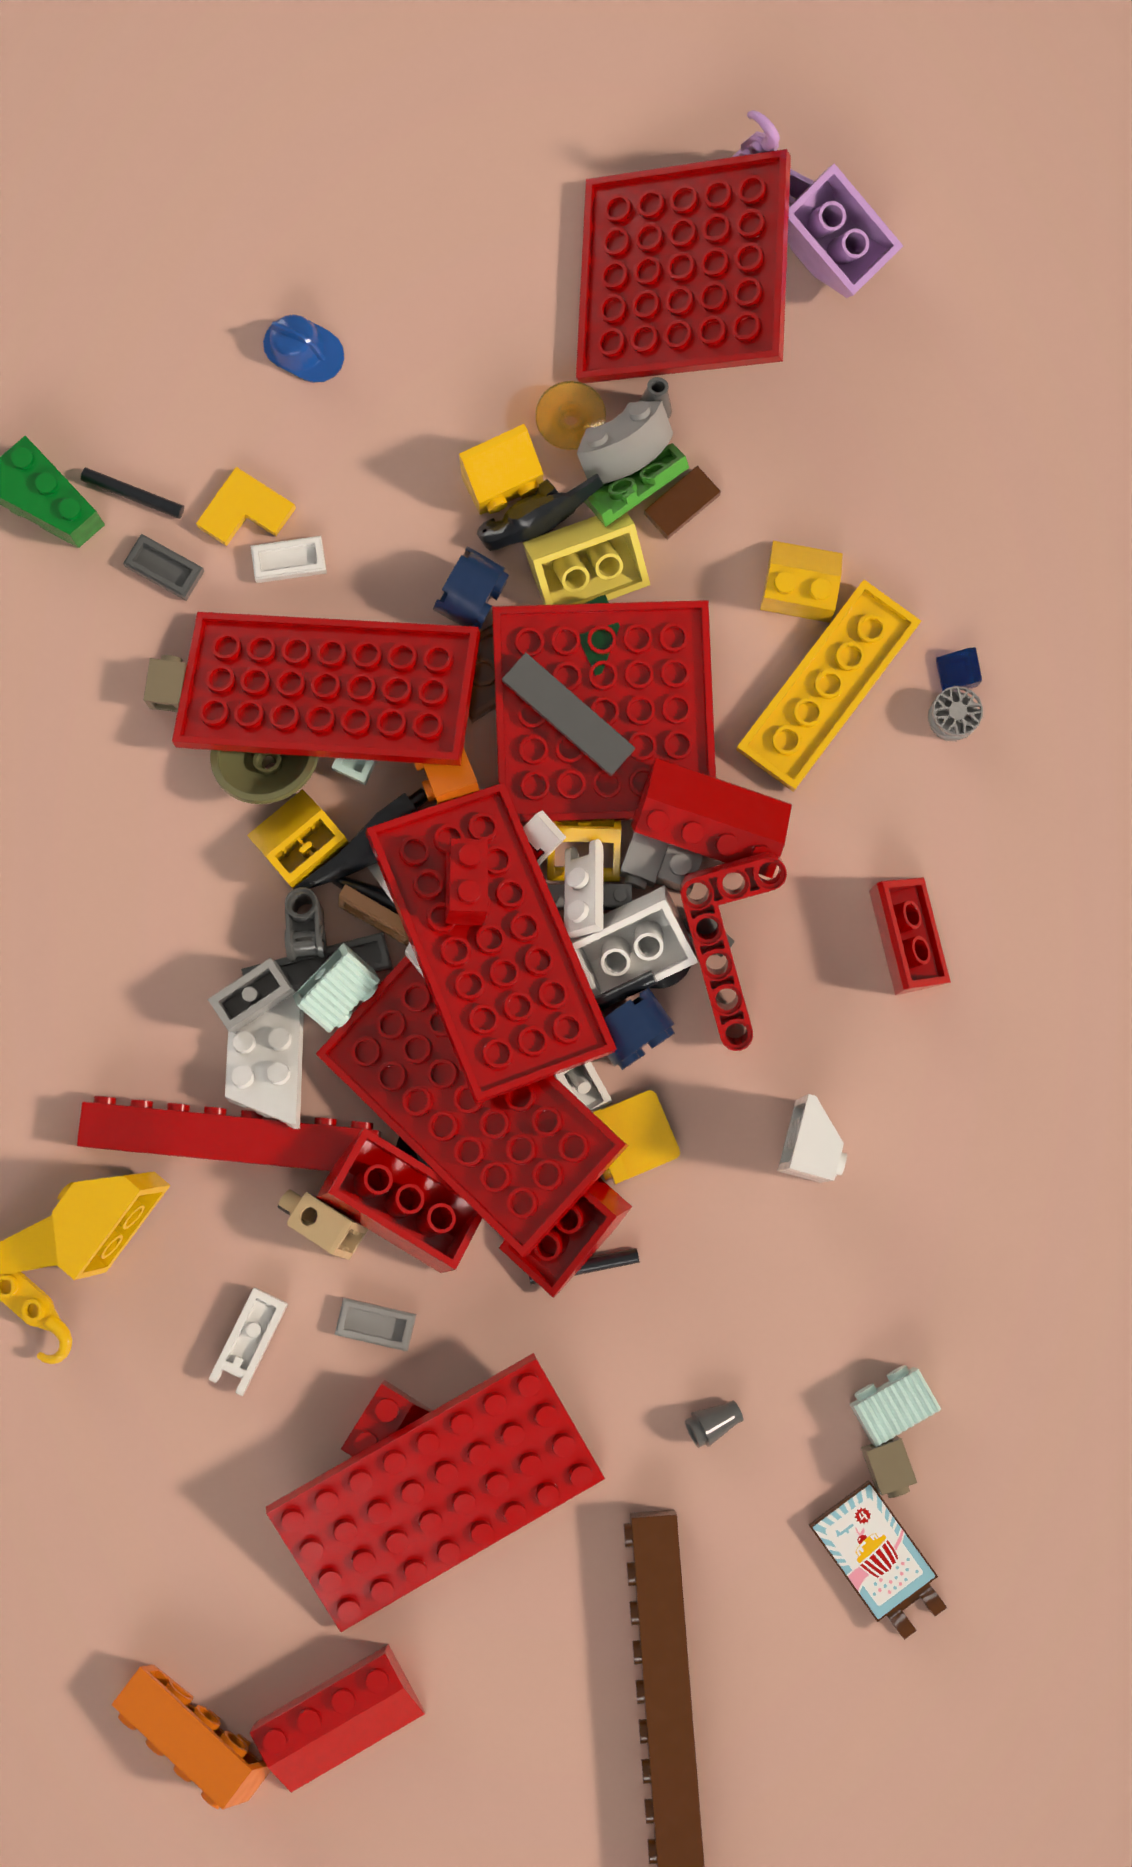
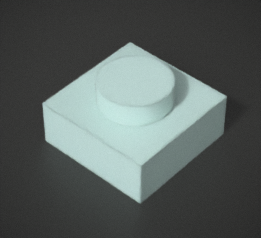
M336 758L331 768L337 773L366 785L377 761Z

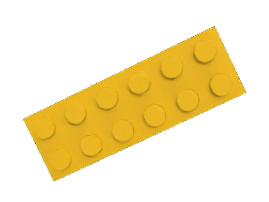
M863 580L739 743L736 750L794 792L920 625L921 620L869 582Z

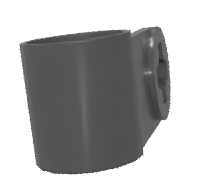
M304 887L293 889L285 898V949L289 961H295L297 957L312 955L326 958L327 939L323 907L312 890ZM304 904H312L311 909L307 913L297 914L299 907Z

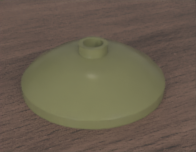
M211 750L210 753L211 769L220 787L233 798L251 804L273 803L296 793L311 778L319 758L313 756ZM275 763L273 767L266 769L268 764Z

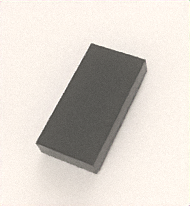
M143 534L140 535L123 563L126 568L186 601L204 573L203 567Z

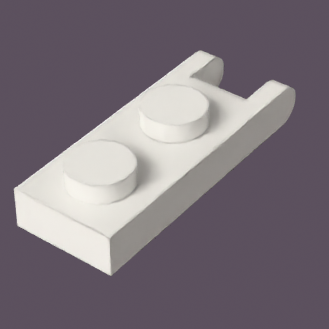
M599 839L590 841L589 854L579 857L575 847L565 850L564 925L571 939L603 930V844Z
M256 1287L253 1288L209 1380L216 1383L224 1370L242 1379L237 1386L236 1394L243 1396L288 1303Z

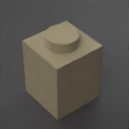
M162 655L161 659L150 658L143 699L150 709L178 712L187 667L186 662H182V658L172 655Z
M895 1436L877 1447L873 1444L861 1447L873 1484L879 1494H887L888 1498H895L910 1491L909 1486L917 1483L900 1437Z

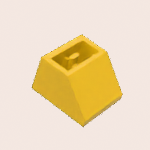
M303 789L247 835L292 889L335 857L349 843L345 835Z

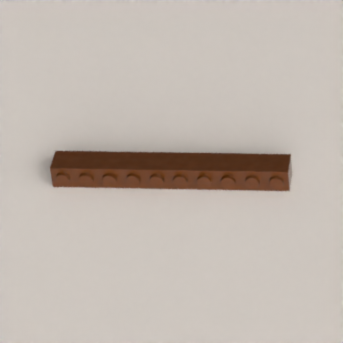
M675 1510L630 1513L631 1523L624 1524L625 1547H633L634 1562H627L628 1586L636 1587L637 1600L629 1602L631 1625L639 1626L640 1639L632 1641L634 1665L641 1664L642 1680H635L637 1704L645 1705V1719L638 1720L640 1744L647 1743L649 1758L641 1759L643 1784L650 1783L652 1798L644 1799L646 1824H654L655 1838L647 1839L649 1864H657V1867H705L677 1514Z

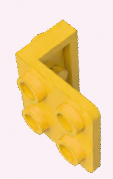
M645 1091L605 1109L593 1112L628 1145L603 1173L604 1179L612 1178L614 1185L679 1157V1146L654 1091Z

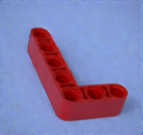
M763 852L692 872L686 875L680 884L681 900L720 1039L725 1047L733 1051H741L751 1044L753 1029L719 905L773 891L784 884L787 877L786 867L782 859L777 854L771 852ZM772 862L778 865L779 871L775 878L765 880L759 876V870L763 864ZM734 872L740 874L743 877V882L739 888L730 890L723 886L722 882L727 874ZM693 883H702L707 887V893L703 898L695 900L687 895V888ZM704 918H710L717 923V927L710 934H702L696 929L698 922ZM722 954L727 958V961L722 968L712 969L706 964L710 955ZM729 988L736 992L735 999L728 1004L720 1003L716 999L718 992L722 989ZM739 1023L746 1028L745 1033L739 1038H732L726 1034L727 1028L732 1024Z

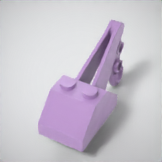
M755 110L749 111L747 117L755 120L764 132L756 131L741 144V149L732 157L777 151L779 148L780 136L774 124L762 113ZM835 163L828 167L815 181L790 169L788 244L790 249L815 278L844 297L849 298L865 285L903 245Z

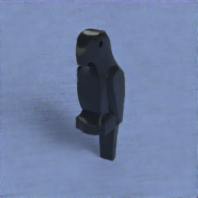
M595 474L567 493H558L556 488L546 479L539 484L536 494L516 502L506 512L501 521H495L492 518L484 522L477 530V535L489 551L500 550L508 545L525 542L544 535L572 515L585 500L603 486V482L599 475Z

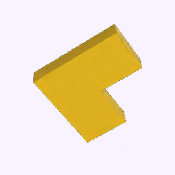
M235 467L196 522V525L199 529L227 546L246 518L274 536H277L296 507L295 504L238 467Z

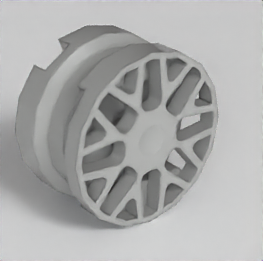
M959 686L943 690L933 701L928 711V722L931 730L938 737L946 741L955 742L967 738L973 733L983 717V706L980 698L972 690Z

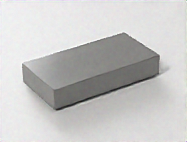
M344 1297L335 1335L408 1351L417 1314Z

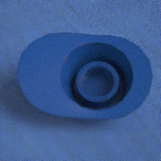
M295 314L284 316L275 322L273 321L266 331L263 343L264 352L268 359L276 366L297 377L313 383L325 382L334 378L342 369L344 350L339 339L330 331L307 320L303 316Z

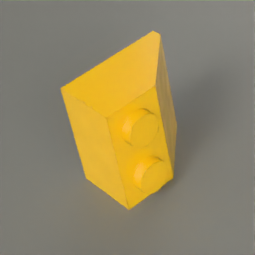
M525 424L459 453L462 480L480 515L486 512L490 514L497 513L507 507L509 501L518 497L523 499L536 494L539 484L543 482V471Z
M773 540L760 610L830 623L836 610L842 575L843 553Z

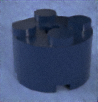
M467 546L464 555L460 556L443 586L442 591L444 593L440 600H436L433 610L461 626L478 627L480 631L492 605L488 604L489 599L493 598L497 601L507 583L509 574L504 572L506 568Z
M649 988L639 993V997L633 1001L630 999L604 1018L617 1048L614 1053L607 1055L614 1067L619 1065L622 1070L646 1054L642 1049L644 1046L649 1044L651 1049L675 1034L671 1028L674 1022Z

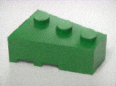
M26 435L0 456V505L9 509L12 513L39 525L40 528L77 548H80L105 526L97 511Z

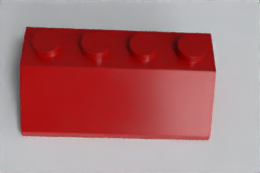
M655 757L631 827L636 833L724 863L763 852H771L780 857L786 841L792 804ZM772 862L765 863L760 867L759 874L773 878L777 865Z
M365 1127L362 1128L335 1163L316 1197L440 1273L456 1270L482 1220V1217L433 1169Z
M388 1644L256 1721L249 1733L268 1769L292 1793L423 1716L425 1711Z

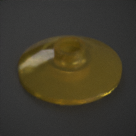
M565 381L551 386L543 393L536 407V424L540 434L548 443L563 450H578L587 428L601 426L606 423V408L601 396L592 387L577 381ZM568 416H573L577 419V422L574 425H568L564 420Z

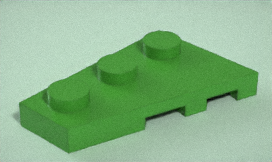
M671 443L642 469L619 480L604 483L584 503L607 527L687 470L689 465L686 456Z

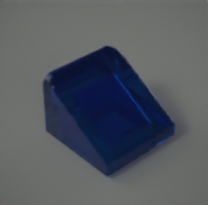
M976 647L936 657L942 691L953 686L965 687L967 689L975 688L982 682Z

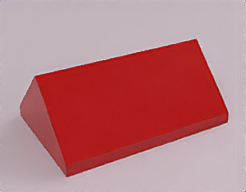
M924 878L887 880L876 883L869 890L895 996L951 983Z

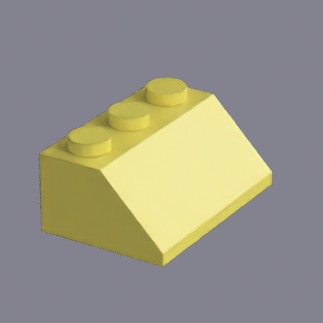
M627 512L607 527L604 526L597 516L523 542L529 566L544 605L584 604L604 594L608 600L650 585L635 523Z

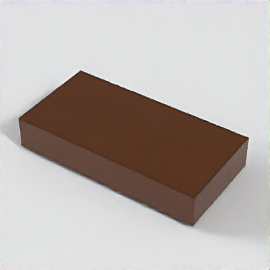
M696 466L645 509L644 515L668 540L718 498L721 491L699 466Z

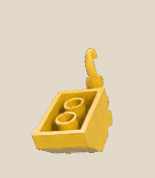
M155 1171L70 1182L59 1193L57 1197L59 1202L53 1209L51 1216L0 1241V1301L26 1324L50 1331L58 1338L59 1348L55 1354L47 1355L43 1352L37 1354V1358L42 1362L56 1364L64 1360L71 1351L72 1336L69 1328L60 1319L52 1299L25 1276L22 1271L57 1265L73 1280L106 1273L171 1186Z

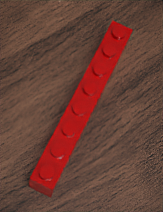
M94 1096L93 1103L82 1102L77 1146L331 1171L362 1128L365 1127L381 1137V1131L373 1130L374 1123L351 1121V1128L336 1126L337 1119L315 1117L314 1124L300 1123V1129H294L279 1120L263 1119L262 1115L249 1110H241V1116L236 1117L226 1116L227 1109L204 1106V1113L189 1112L190 1105L168 1103L167 1110L154 1109L153 1101L131 1099L130 1106L116 1105L117 1098Z

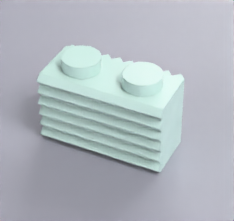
M343 943L293 995V998L301 1010L329 1033L332 1032L334 1027L340 1028L350 1019L354 1006L358 1005L360 1000L366 1001L372 997L377 990V984L380 979L367 962Z
M903 1365L887 1374L886 1376L889 1381L876 1388L874 1384H870L854 1394L857 1400L850 1403V1406L874 1446H880L882 1443L887 1442L889 1439L894 1438L896 1435L941 1410L918 1368L912 1367L908 1370L907 1366Z

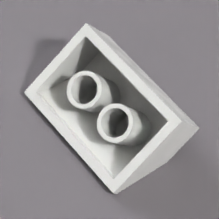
M665 885L604 914L602 931L575 939L570 938L594 996L602 994L650 970L654 973L656 980L660 981L699 962L683 919Z
M807 1094L795 1101L777 1171L822 1183L834 1181L835 1176L843 1174L847 1153L842 1152L844 1143L815 1095Z

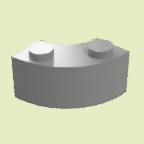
M662 401L628 403L624 411L612 421L601 426L586 429L577 455L587 479L598 474L603 484L619 480L648 465L665 449L673 436V431Z

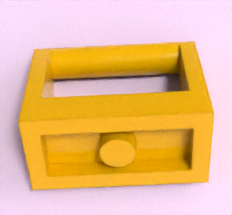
M621 820L552 821L566 836L563 842H590L599 839L602 843H613L612 868L603 867V882H620ZM554 850L548 856L547 881H565V866H555Z

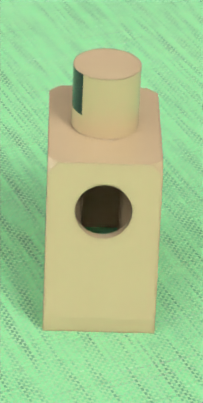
M291 1189L287 1190L278 1203V1208L290 1215L287 1225L330 1254L350 1260L369 1229L317 1199V1196L306 1192L302 1197Z

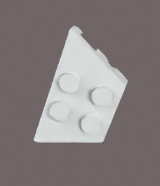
M292 994L237 1032L228 1031L225 1098L230 1103L243 1108L253 1109L257 1114L264 1117H272L286 1123L291 1128L300 1129L304 1011L296 1005L293 998L294 994Z

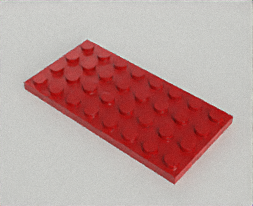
M197 612L172 743L176 748L461 766L480 640L479 628L472 626Z
M504 782L366 829L367 838L475 1104L610 1055L617 1050ZM450 838L488 840V912L482 926L445 924L446 852Z
M407 956L378 985L372 997L363 1001L352 1013L350 1019L316 1052V1055L525 1258L628 1147L617 1134L555 1076L475 1104L425 978Z
M532 1353L267 1505L265 1508L267 1516L336 1626L342 1632L603 1481L605 1477L538 1359Z

